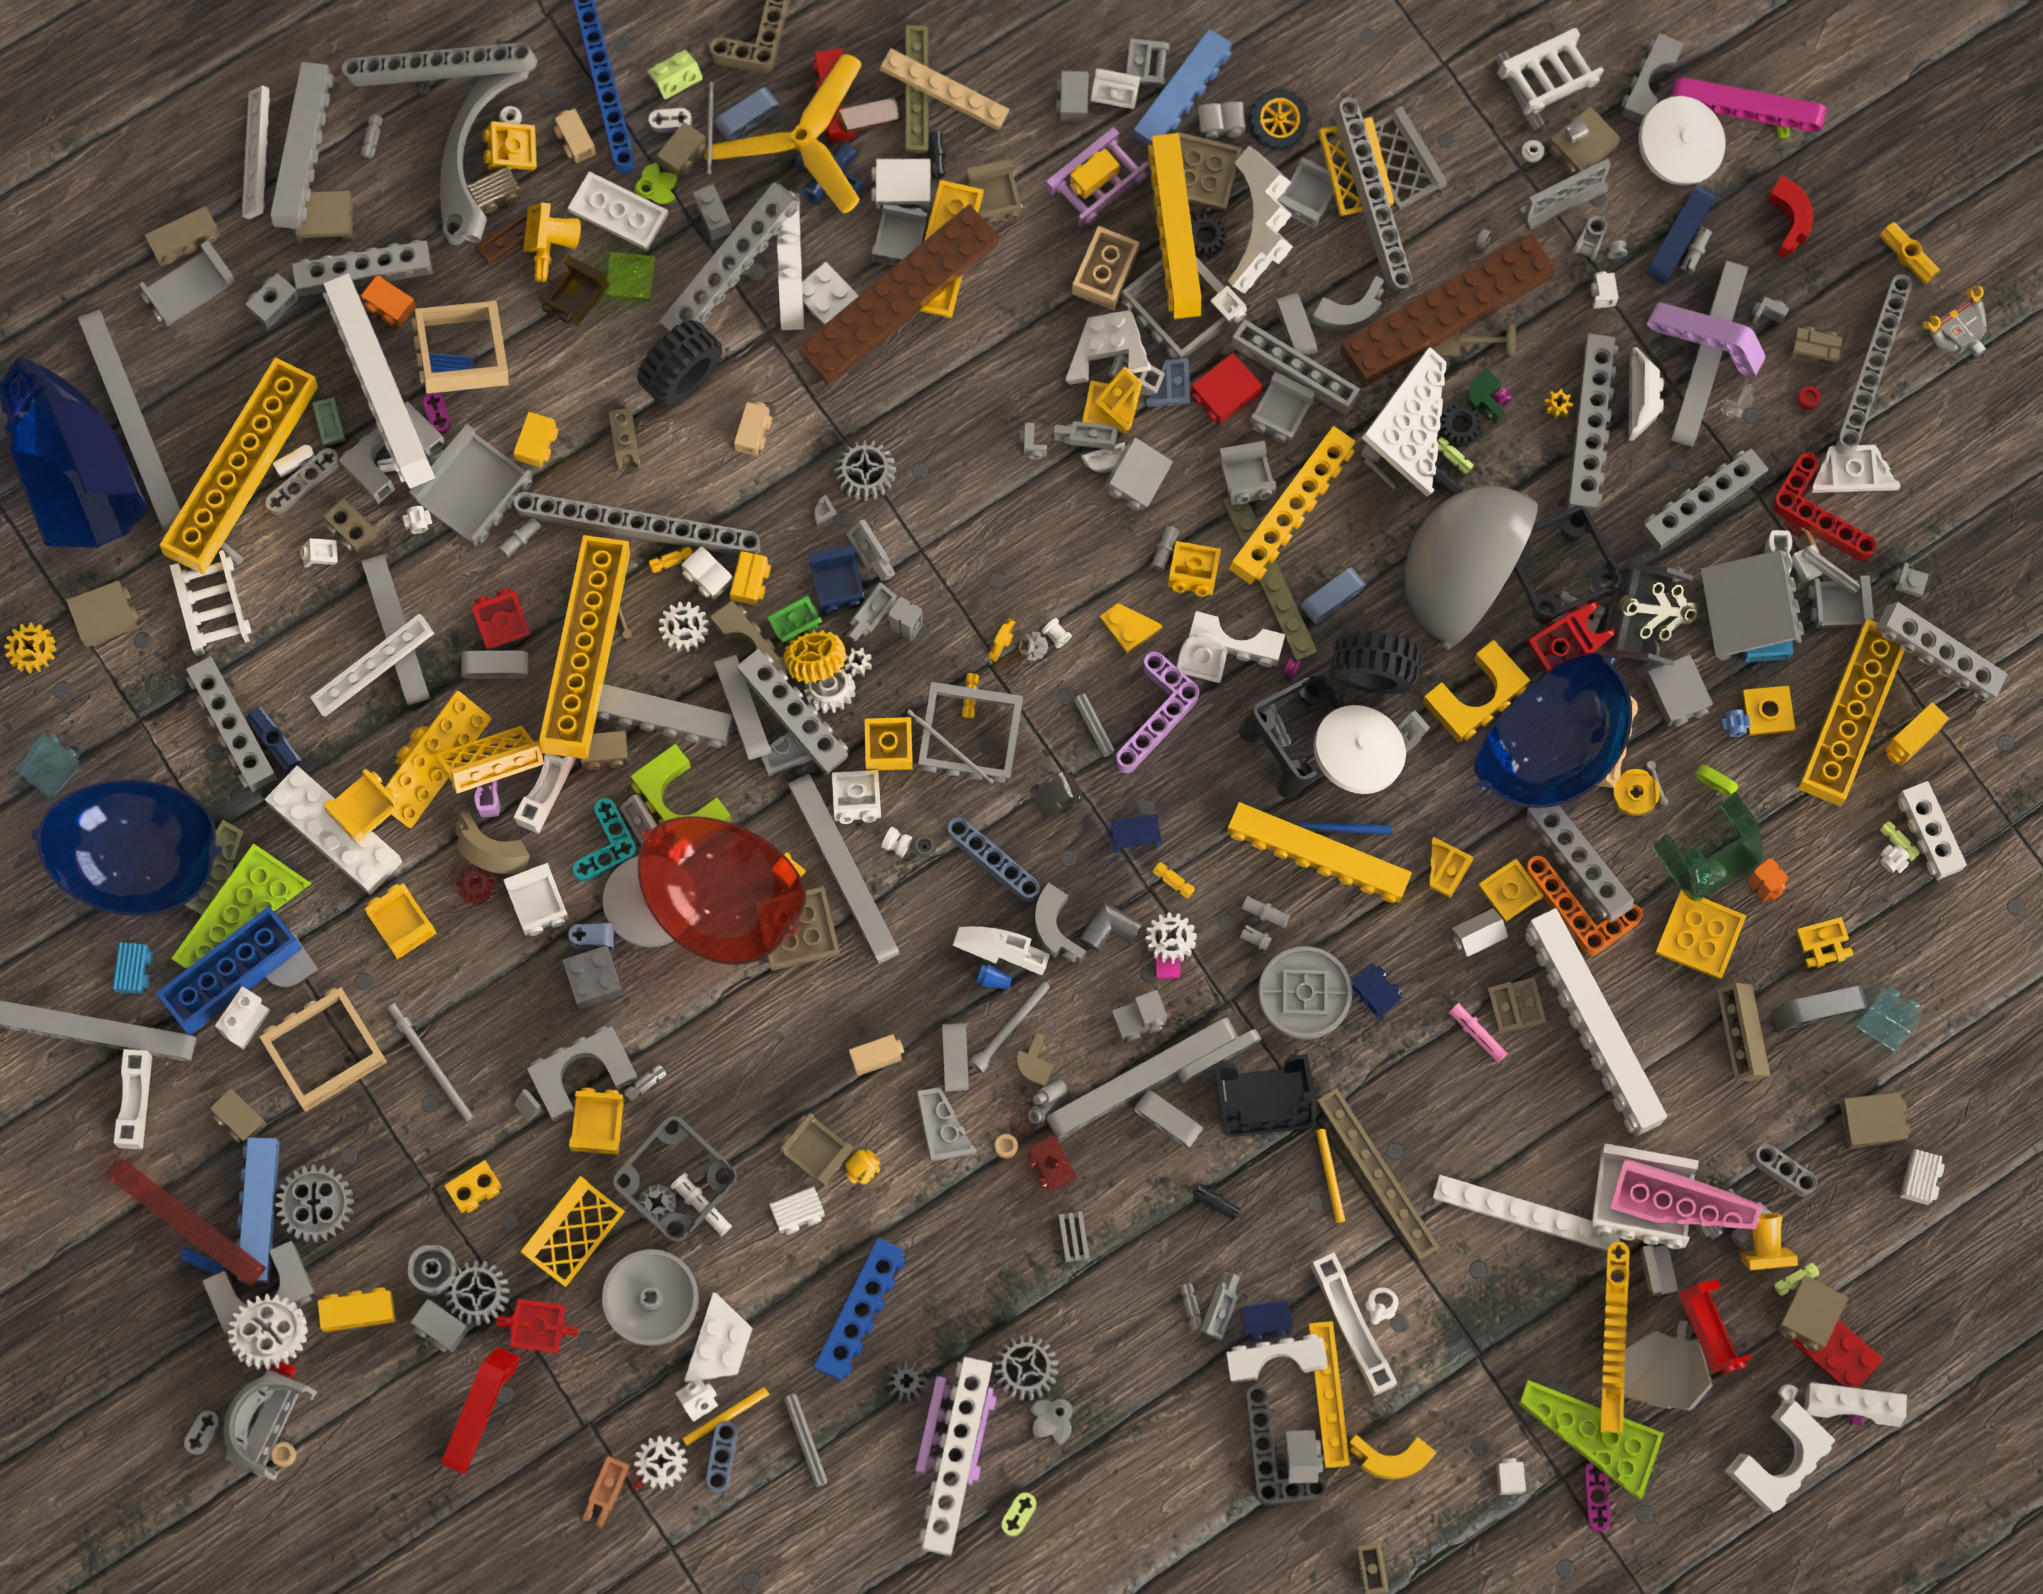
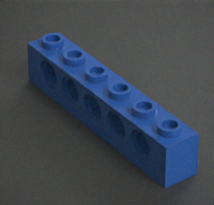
M880 1238L877 1239L814 1366L816 1371L839 1382L842 1381L843 1377H849L853 1369V1365L850 1363L854 1355L857 1357L860 1355L864 1346L861 1341L865 1334H870L875 1322L871 1320L875 1312L880 1314L885 1304L882 1298L886 1291L890 1293L896 1281L893 1276L896 1270L901 1271L906 1261V1258L903 1257V1249ZM887 1263L890 1269L887 1273L881 1274L876 1270L877 1265ZM870 1284H876L879 1287V1291L875 1295H869L865 1291L866 1287ZM860 1305H864L869 1311L866 1316L860 1317L856 1315L855 1309ZM848 1327H855L858 1330V1334L854 1338H848L844 1334L845 1330ZM839 1348L847 1351V1356L843 1360H838L834 1357V1352Z

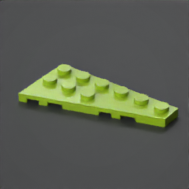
M253 843L171 960L188 969L266 907L270 906L273 911H276L312 883Z
M1528 1380L1519 1405L1641 1501L1664 1433L1624 1417L1623 1434L1601 1432V1408Z

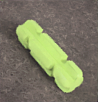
M1442 437L1436 441L1438 443V451L1443 452L1442 455L1454 466H1459L1458 469L1463 474L1471 471L1473 464L1468 459L1465 460V457L1455 447L1449 446V442Z
M1890 821L1885 823L1880 831L1886 837L1889 836V840L1895 846L1898 844L1903 847L1909 854L1908 859L1910 861L1914 860L1920 854V850L1915 846L1912 847L1910 845L1911 842L1899 830L1896 831V827Z
M1811 1263L1804 1267L1805 1270L1800 1269L1787 1276L1785 1281H1778L1774 1284L1776 1292L1783 1296L1789 1292V1289H1796L1800 1280L1805 1275L1811 1278L1817 1277L1819 1275L1818 1268Z

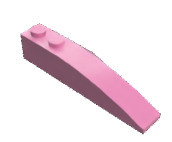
M1625 1158L1610 1209L1655 1223L1668 1222L1684 1225L1700 1224L1701 1226L1716 1225L1756 1229L1762 1205L1702 1182Z

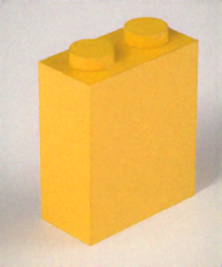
M1932 702L1893 738L1885 749L1888 759L1900 767L1903 766L1940 731L1949 718Z

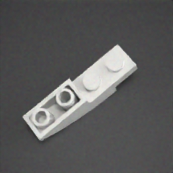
M959 927L953 946L993 963H996L998 958H1002L1040 975H1043L1050 954L1030 946L1031 938L996 928Z

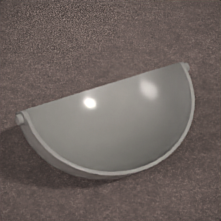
M1497 486L1468 489L1445 500L1428 515L1418 529L1406 558L1404 572L1406 597L1419 624L1433 637L1442 641L1441 646L1450 650L1451 647L1461 642L1473 630L1492 605L1515 567L1533 528L1538 509L1537 502L1527 494Z

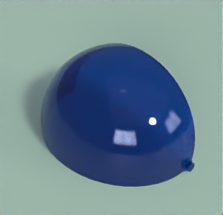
M1594 652L1581 654L1552 668L1525 689L1500 715L1480 745L1474 764L1475 774L1480 780L1477 785L1483 791L1488 788L1504 800L1519 806L1547 808L1573 801L1588 793L1603 781L1623 754L1632 726L1630 693L1623 677L1613 666L1615 659L1610 654L1607 656Z
M143 780L108 781L76 790L56 802L43 817L40 827L32 832V839L38 842L39 856L45 870L62 890L93 908L128 916L160 914L179 908L191 901L207 884L213 869L215 856H220L221 847L216 846L214 820L201 802L175 787Z

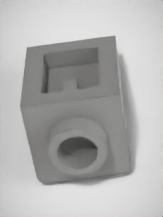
M1904 563L1901 569L1897 568L1893 579V581L1897 582L1895 590L1921 598L1929 574L1908 568L1909 564Z

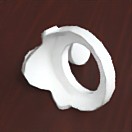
M1377 1288L1370 1293L1365 1306L1366 1310L1370 1312L1371 1323L1378 1324L1383 1319L1394 1317L1398 1307V1298L1390 1289ZM1379 1293L1388 1294L1393 1301L1391 1307L1385 1309L1383 1304L1375 1303V1296Z

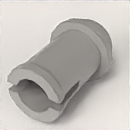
M1246 925L1240 937L1258 946V950H1266L1272 940L1268 933L1263 934L1249 925Z

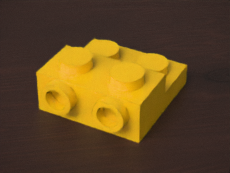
M491 121L489 126L483 131V142L487 143V150L484 151L483 160L484 163H488V170L498 171L507 166L510 171L512 168L535 170V126Z
M1176 541L1168 587L1178 593H1182L1185 590L1192 591L1200 597H1205L1208 594L1213 595L1221 549Z

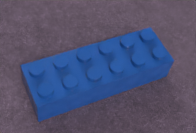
M268 906L160 989L156 995L188 1035H192L228 1007L241 987L250 990L300 951L302 947L271 907Z

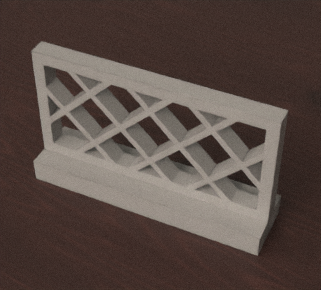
M1402 106L1395 109L1393 114L1374 124L1375 130L1380 128V132L1376 131L1379 144L1381 137L1394 139L1391 150L1381 147L1380 150L1383 153L1389 154L1387 164H1384L1386 173H1388V169L1400 172L1397 183L1389 181L1393 200L1399 210L1434 190H1441L1447 186L1446 178ZM1394 121L1397 126L1395 135L1384 133L1385 125ZM1397 140L1407 143L1406 153L1394 151ZM1392 155L1405 157L1402 168L1390 165ZM1408 158L1418 161L1417 172L1405 169ZM1403 173L1415 176L1413 186L1401 184ZM1418 178H1427L1431 186L1425 189L1417 188ZM1399 188L1411 190L1410 197L1403 202L1397 196Z
M1608 158L1529 197L1527 205L1519 210L1529 230L1607 192L1608 186L1605 183V179L1611 165Z

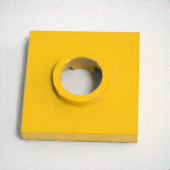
M1789 686L1742 691L1745 715L1749 714L1751 728H1747L1748 736L1787 733L1796 730ZM1763 703H1775L1778 713L1772 717L1766 716L1762 711Z

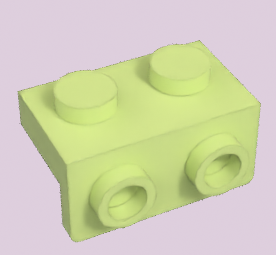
M686 50L676 53L673 57L647 70L664 99H668L703 78L696 61Z

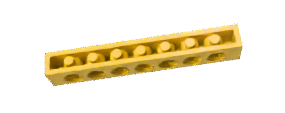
M1335 426L1332 427L1232 561L1229 568L1230 571L1250 585H1252L1255 579L1261 580L1267 571L1264 567L1268 562L1272 564L1280 553L1277 551L1281 545L1284 547L1293 536L1290 532L1293 528L1298 530L1305 520L1302 517L1306 511L1311 512L1318 501L1315 499L1318 494L1324 495L1330 486L1327 482L1331 477L1335 479L1341 472V463L1344 460L1348 462L1353 456L1355 450L1352 448L1356 442ZM1327 453H1333L1337 458L1332 459ZM1315 470H1321L1324 475L1316 474ZM1302 487H1309L1312 492H1305ZM1294 503L1298 505L1299 509L1295 510L1289 504ZM1282 520L1287 526H1280L1277 521ZM1269 537L1274 541V543L1269 544L1264 540V538ZM1251 555H1259L1261 557V560L1256 561L1252 558Z

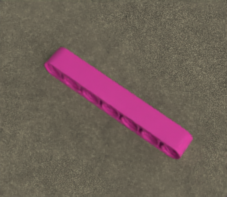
M1683 77L1674 80L1671 97L1683 96L1698 100L1711 109L1713 113L1810 132L1822 130L1826 107L1818 103Z

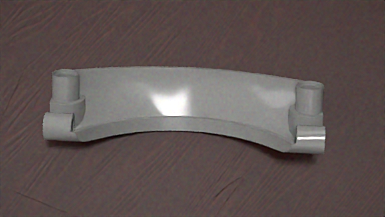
M529 71L482 75L468 94L453 122L446 141L440 173V206L443 230L447 241L452 245H459L464 240L475 243L481 242L487 221L485 214L476 204L468 190L463 172V152L470 127L482 108L493 97L507 87L527 79ZM458 229L454 234H450L451 230Z

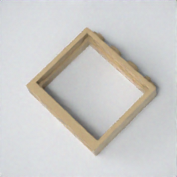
M497 301L415 309V318L411 319L412 330L417 332L418 335L414 336L415 350L420 349V353H417L418 367L423 368V371H419L420 382L425 383L426 394L509 385ZM489 320L496 367L431 373L424 326Z
M341 987L329 990L324 994L325 997L317 1002L316 1000L309 1002L301 1012L289 1014L283 1019V1023L266 1028L263 1031V1035L260 1036V1039L305 1112L387 1063ZM341 1000L373 1054L306 1095H303L271 1042Z

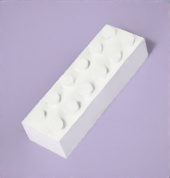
M296 766L265 798V801L271 809L371 896L402 863L400 856L372 831L356 844L325 812L323 804L329 799L334 801L335 798L301 768Z

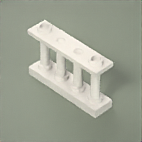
M1576 28L1504 61L1497 73L1502 80L1509 76L1514 78L1529 102L1523 111L1525 116L1532 112L1536 114L1542 111L1545 106L1586 86L1591 88L1600 81L1599 78L1604 71L1603 68L1600 67L1591 71L1575 47L1580 36ZM1562 51L1568 52L1583 76L1573 80L1557 56L1558 53ZM1545 59L1547 61L1550 60L1565 85L1555 89L1539 63ZM1526 68L1532 69L1547 93L1536 97L1521 74L1522 70Z
M219 551L221 562L209 565L204 575L195 570H182L179 563L170 565L191 647L196 657L205 654L203 646H207L209 642L237 634L242 635L245 643L250 641L248 634L252 633L249 621L243 618L231 571L235 570L231 556L227 557L224 551ZM224 570L227 583L192 592V590L188 591L186 583H189L191 579ZM230 591L233 604L201 613L193 611L192 604H195V601ZM236 613L239 625L207 634L199 633L197 625H201V622Z

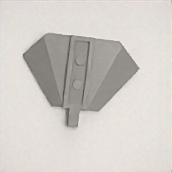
M1679 1321L1676 1338L1654 1331L1626 1349L1624 1354L1625 1398L1647 1402L1648 1405L1666 1409L1673 1407L1690 1411L1712 1387V1382L1699 1340H1690L1694 1329L1690 1326L1689 1321Z

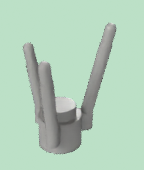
M1367 443L1361 453V456L1366 458L1364 463L1370 466L1394 489L1395 485L1373 463L1374 461L1378 463L1382 456Z

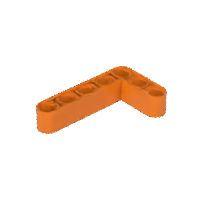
M1532 857L1525 868V871L1544 895L1543 899L1551 910L1557 909L1570 935L1587 955L1594 956L1634 929L1642 918L1641 908L1633 904V908L1628 912L1635 915V921L1627 920L1625 914H1623L1611 923L1606 919L1596 926L1544 857ZM1537 864L1541 866L1542 872L1535 873L1531 869V865ZM1553 883L1556 886V891H1548L1545 884ZM1559 902H1568L1571 909L1563 910ZM1581 920L1585 928H1576L1573 921ZM1606 926H1614L1617 929V934L1608 933ZM1587 939H1596L1599 946L1591 947Z

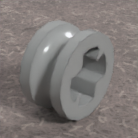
M1613 241L1606 245V249L1609 250L1607 257L1611 259L1625 257L1628 254L1627 250L1624 249L1627 246L1626 242Z

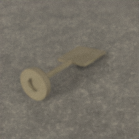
M1509 324L1507 326L1506 337H1460L1459 331L1433 347L1432 350L1439 356L1460 357V342L1506 343V353L1510 356H1515L1516 324Z

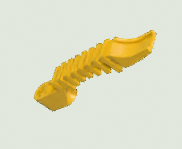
M1623 1242L1612 1243L1608 1248L1605 1304L1607 1306H1605L1606 1331L1604 1332L1605 1354L1603 1357L1601 1432L1623 1434L1624 1354L1626 1352L1625 1330L1627 1326L1626 1306L1629 1277V1248ZM1617 1251L1621 1252L1620 1259L1616 1258L1615 1254ZM1614 1274H1620L1624 1280L1617 1283L1611 1277Z

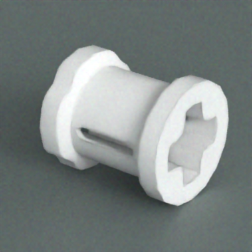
M1055 618L1042 629V633L1044 635L1047 634L1055 643V647L1059 649L1069 641L1072 635L1069 632L1067 633L1058 624L1059 620Z

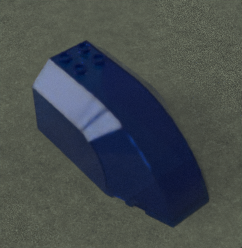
M17 357L0 381V402L2 413L7 414L8 422L5 425V432L10 434L12 444L8 446L9 455L45 546L98 548L127 535L148 506L125 449L116 432L99 409L77 388L47 368L23 357Z

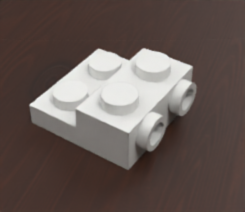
M878 770L832 773L835 821L849 824L853 820L863 819L864 822L871 823L876 818H881Z

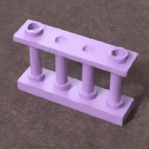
M1114 127L1046 181V190L1051 196L1056 192L1062 193L1081 213L1078 221L1080 227H1083L1086 223L1089 225L1094 222L1098 217L1097 214L1134 184H1140L1148 177L1149 164L1145 162L1138 167L1118 146L1119 132ZM1106 149L1108 152H1112L1131 174L1123 181L1117 175L1109 180L1115 187L1107 194H1104L1100 189L1096 190L1093 195L1098 201L1088 208L1068 187L1071 172L1078 165L1083 166L1087 163L1093 153L1097 151L1100 153Z
M937 1376L915 1470L916 1474L925 1475L926 1470L935 1469L937 1459L930 1455L932 1446L936 1447L941 1444L942 1436L939 1435V1432H935L937 1422L942 1423V1421H946L947 1412L940 1407L942 1399L947 1400V1397L951 1398L952 1388H950V1385H946V1378ZM988 1388V1393L985 1397L983 1415L980 1420L979 1433L975 1443L967 1485L972 1486L973 1480L978 1481L981 1467L977 1466L989 1409L994 1410L997 1396L993 1395L992 1388Z

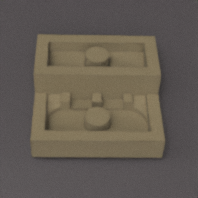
M1535 977L1488 988L1500 1033L1548 1023Z

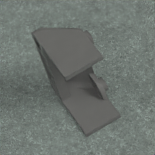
M1624 564L1617 572L1618 574L1620 573L1621 580L1618 588L1612 595L1604 630L1613 628L1615 634L1602 645V649L1605 653L1619 657L1673 666L1674 661L1659 657L1660 646L1658 642L1649 640L1650 637L1643 639L1636 633L1638 625L1647 622L1655 614L1637 612L1634 615L1627 616L1618 609V603L1623 596L1629 595L1635 598L1638 603L1657 605V599L1648 589L1651 581L1658 580L1663 583V592L1667 596L1669 595L1668 586L1675 582L1676 579L1692 580L1693 576L1668 567Z

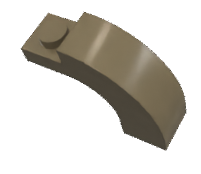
M470 812L460 813L455 831L459 837L456 848L462 856L472 864L490 872L500 874L525 872L530 855L521 840L502 842L490 839L478 829Z

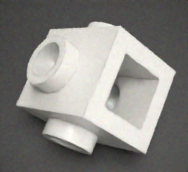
M700 1377L675 1393L693 1422L718 1406L713 1399L717 1394L710 1383L705 1385Z

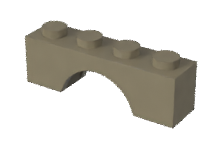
M731 601L710 616L712 625L725 641L742 639L752 644L756 650L759 649L762 653L764 651L767 652L774 661L772 665L777 671L781 669L789 677L788 669H786L784 664V657L776 655L774 652L776 648L769 639H763L760 635L762 631L754 621L752 623L749 622L746 618L748 614L740 604L736 606ZM768 671L758 673V678L763 681L771 677Z

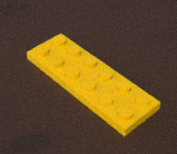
M940 180L925 240L968 204L979 213L984 190ZM962 276L920 311L952 318Z

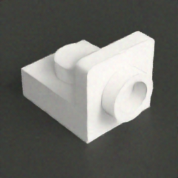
M1228 286L1211 300V303L1227 319L1230 325L1234 322H1240L1246 315V305Z
M310 538L301 547L300 551L304 567H310L312 563L335 565L337 563L336 540Z

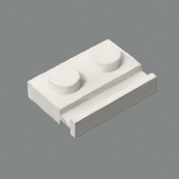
M1097 68L1090 101L1135 109L1140 77Z

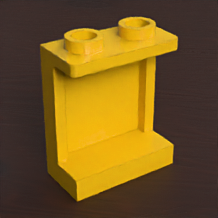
M367 769L362 771V777L334 801L329 799L323 804L325 812L356 844L399 808L396 793L391 788L385 789L381 784L383 782L374 771L370 773Z
M404 883L400 886L398 884L392 886L387 890L386 895L380 899L379 897L372 899L368 902V907L364 909L397 959L437 934Z
M582 1088L581 1091H575L576 1103L573 1130L569 1144L571 1151L618 1155L624 1107L623 1095L619 1094V1091L605 1090V1093H597L595 1089Z

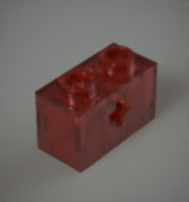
M1055 1135L1029 1147L1030 1155L1027 1158L1033 1169L1038 1168L1041 1174L1038 1178L1044 1189L1049 1188L1050 1192L1053 1193L1076 1180L1077 1175ZM1048 1160L1051 1163L1055 1162V1167L1053 1170L1050 1167L1046 1168Z

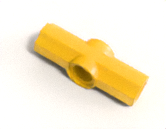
M1895 222L1891 223L1880 233L1879 237L1897 255L1899 263L1909 267L1924 284L1929 283L1940 272V269L1924 254L1920 243L1916 240H1911ZM1905 251L1913 252L1914 256L1907 255Z

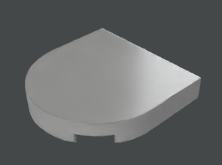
M301 945L302 949L271 972L266 978L275 986L292 988L301 984L319 972V970Z

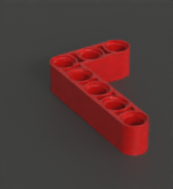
M1802 454L1772 504L1773 511L1780 517L1800 528L1806 529L1812 535L1859 561L1869 560L1877 547L1876 541L1872 536L1801 497L1818 466V459L1814 454ZM1801 463L1809 464L1811 469H1804ZM1796 481L1799 483L1800 487L1795 488L1791 485L1790 482ZM1779 500H1786L1789 506L1781 505ZM1799 511H1806L1809 517H1802ZM1819 523H1827L1829 529L1822 528ZM1839 534H1846L1849 540H1843ZM1859 545H1866L1869 551H1862Z
M497 1347L483 1361L441 1463L443 1466L462 1475L466 1473L499 1391L514 1374L519 1364L520 1356Z

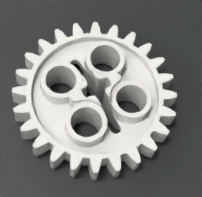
M266 1294L263 1301H261L259 1296H256V1303L253 1304L250 1300H247V1308L239 1306L241 1314L233 1313V1318L236 1322H229L230 1329L232 1330L227 1331L229 1338H231L228 1341L230 1347H233V1354L238 1355L240 1362L246 1360L248 1367L255 1363L256 1369L259 1370L261 1365L265 1364L266 1369L269 1370L270 1365L274 1363L275 1367L279 1368L280 1361L288 1364V1356L296 1358L294 1350L302 1351V1345L299 1342H306L304 1334L308 1333V1330L304 1325L307 1323L305 1317H302V1310L297 1309L295 1302L289 1305L287 1297L280 1302L279 1295L270 1300L269 1295ZM272 1314V1317L269 1319H263L265 1315ZM256 1319L260 1323V1325L252 1320ZM283 1329H290L286 1333H280V1331ZM249 1331H256L253 1335H246ZM275 1339L278 1340L279 1342L283 1343V1344H282V1345H279V1344L275 1341ZM272 1345L269 1350H262L263 1347Z

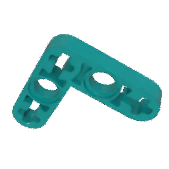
M608 798L598 800L594 809L611 844L575 862L573 865L574 875L577 880L582 882L600 876L620 866L625 861L634 858L636 855L635 843L614 802ZM602 805H606V807L611 806L609 813L613 819L608 821L604 812L600 813ZM611 825H621V833L619 835L610 834L609 828ZM623 845H626L627 847H632L629 849V854L626 855L624 852L618 854L619 860H615V856L611 850L615 849L616 853L622 851ZM603 854H608L611 857L610 864L606 866L598 863L599 857ZM594 859L595 865L598 868V870L595 871L594 867H591L587 870V875H584L583 873H577L580 871V866L584 865L585 868L592 866L591 860Z

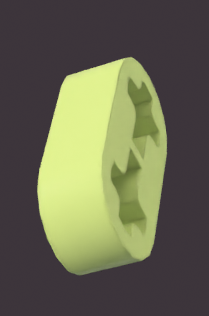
M1022 1493L1018 1495L1002 1521V1529L1006 1535H1019L1035 1511L1036 1500L1031 1494ZM1026 1498H1029V1504L1032 1508H1026L1022 1514L1018 1511L1021 1508L1019 1501H1025ZM1016 1515L1020 1518L1017 1521L1019 1528L1009 1531L1006 1521H1012Z

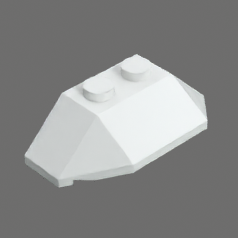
M1635 347L1632 348L1629 356L1630 441L1635 440L1656 421L1659 413L1663 412V399H1660V391H1663V378H1660V370Z

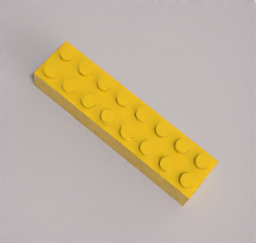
M1179 133L1152 136V145H1148V160L1152 174V189H1154V206L1157 211L1156 220L1160 234V250H1162L1163 256L1162 265L1163 270H1165L1168 310L1173 311L1174 319L1201 316V292Z
M1866 619L1860 629L1797 788L1840 807L1847 798L1904 653V650L1900 648L1898 643L1884 638L1882 633L1875 629L1878 623L1870 619Z

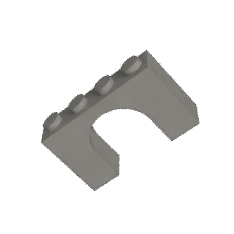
M407 401L405 407L425 455L430 460L444 449L447 444L443 436ZM378 426L371 433L363 436L352 449L345 451L339 459L343 469L377 504L381 503L395 491L391 480L376 466L377 455L385 446Z
M607 1026L601 1027L594 1032L595 1035L587 1039L586 1037H581L573 1042V1046L567 1049L564 1047L559 1048L551 1053V1057L545 1060L539 1058L530 1064L531 1067L527 1068L553 1122L575 1112L563 1088L562 1079L566 1068L577 1059L593 1058L600 1061L606 1067L617 1091L638 1080V1076L612 1026L609 1028Z
M289 1241L270 1250L269 1252L280 1276V1287L276 1294L279 1295L280 1302L287 1297L289 1305L293 1302L299 1305V1307L310 1304L313 1301L312 1298L317 1295L295 1244ZM223 1271L203 1280V1283L223 1331L228 1336L227 1331L232 1330L230 1329L229 1322H236L233 1318V1313L241 1314L239 1306L247 1308L248 1305L240 1301L229 1275ZM272 1314L265 1315L263 1319L272 1317ZM256 1319L252 1320L260 1325V1323Z

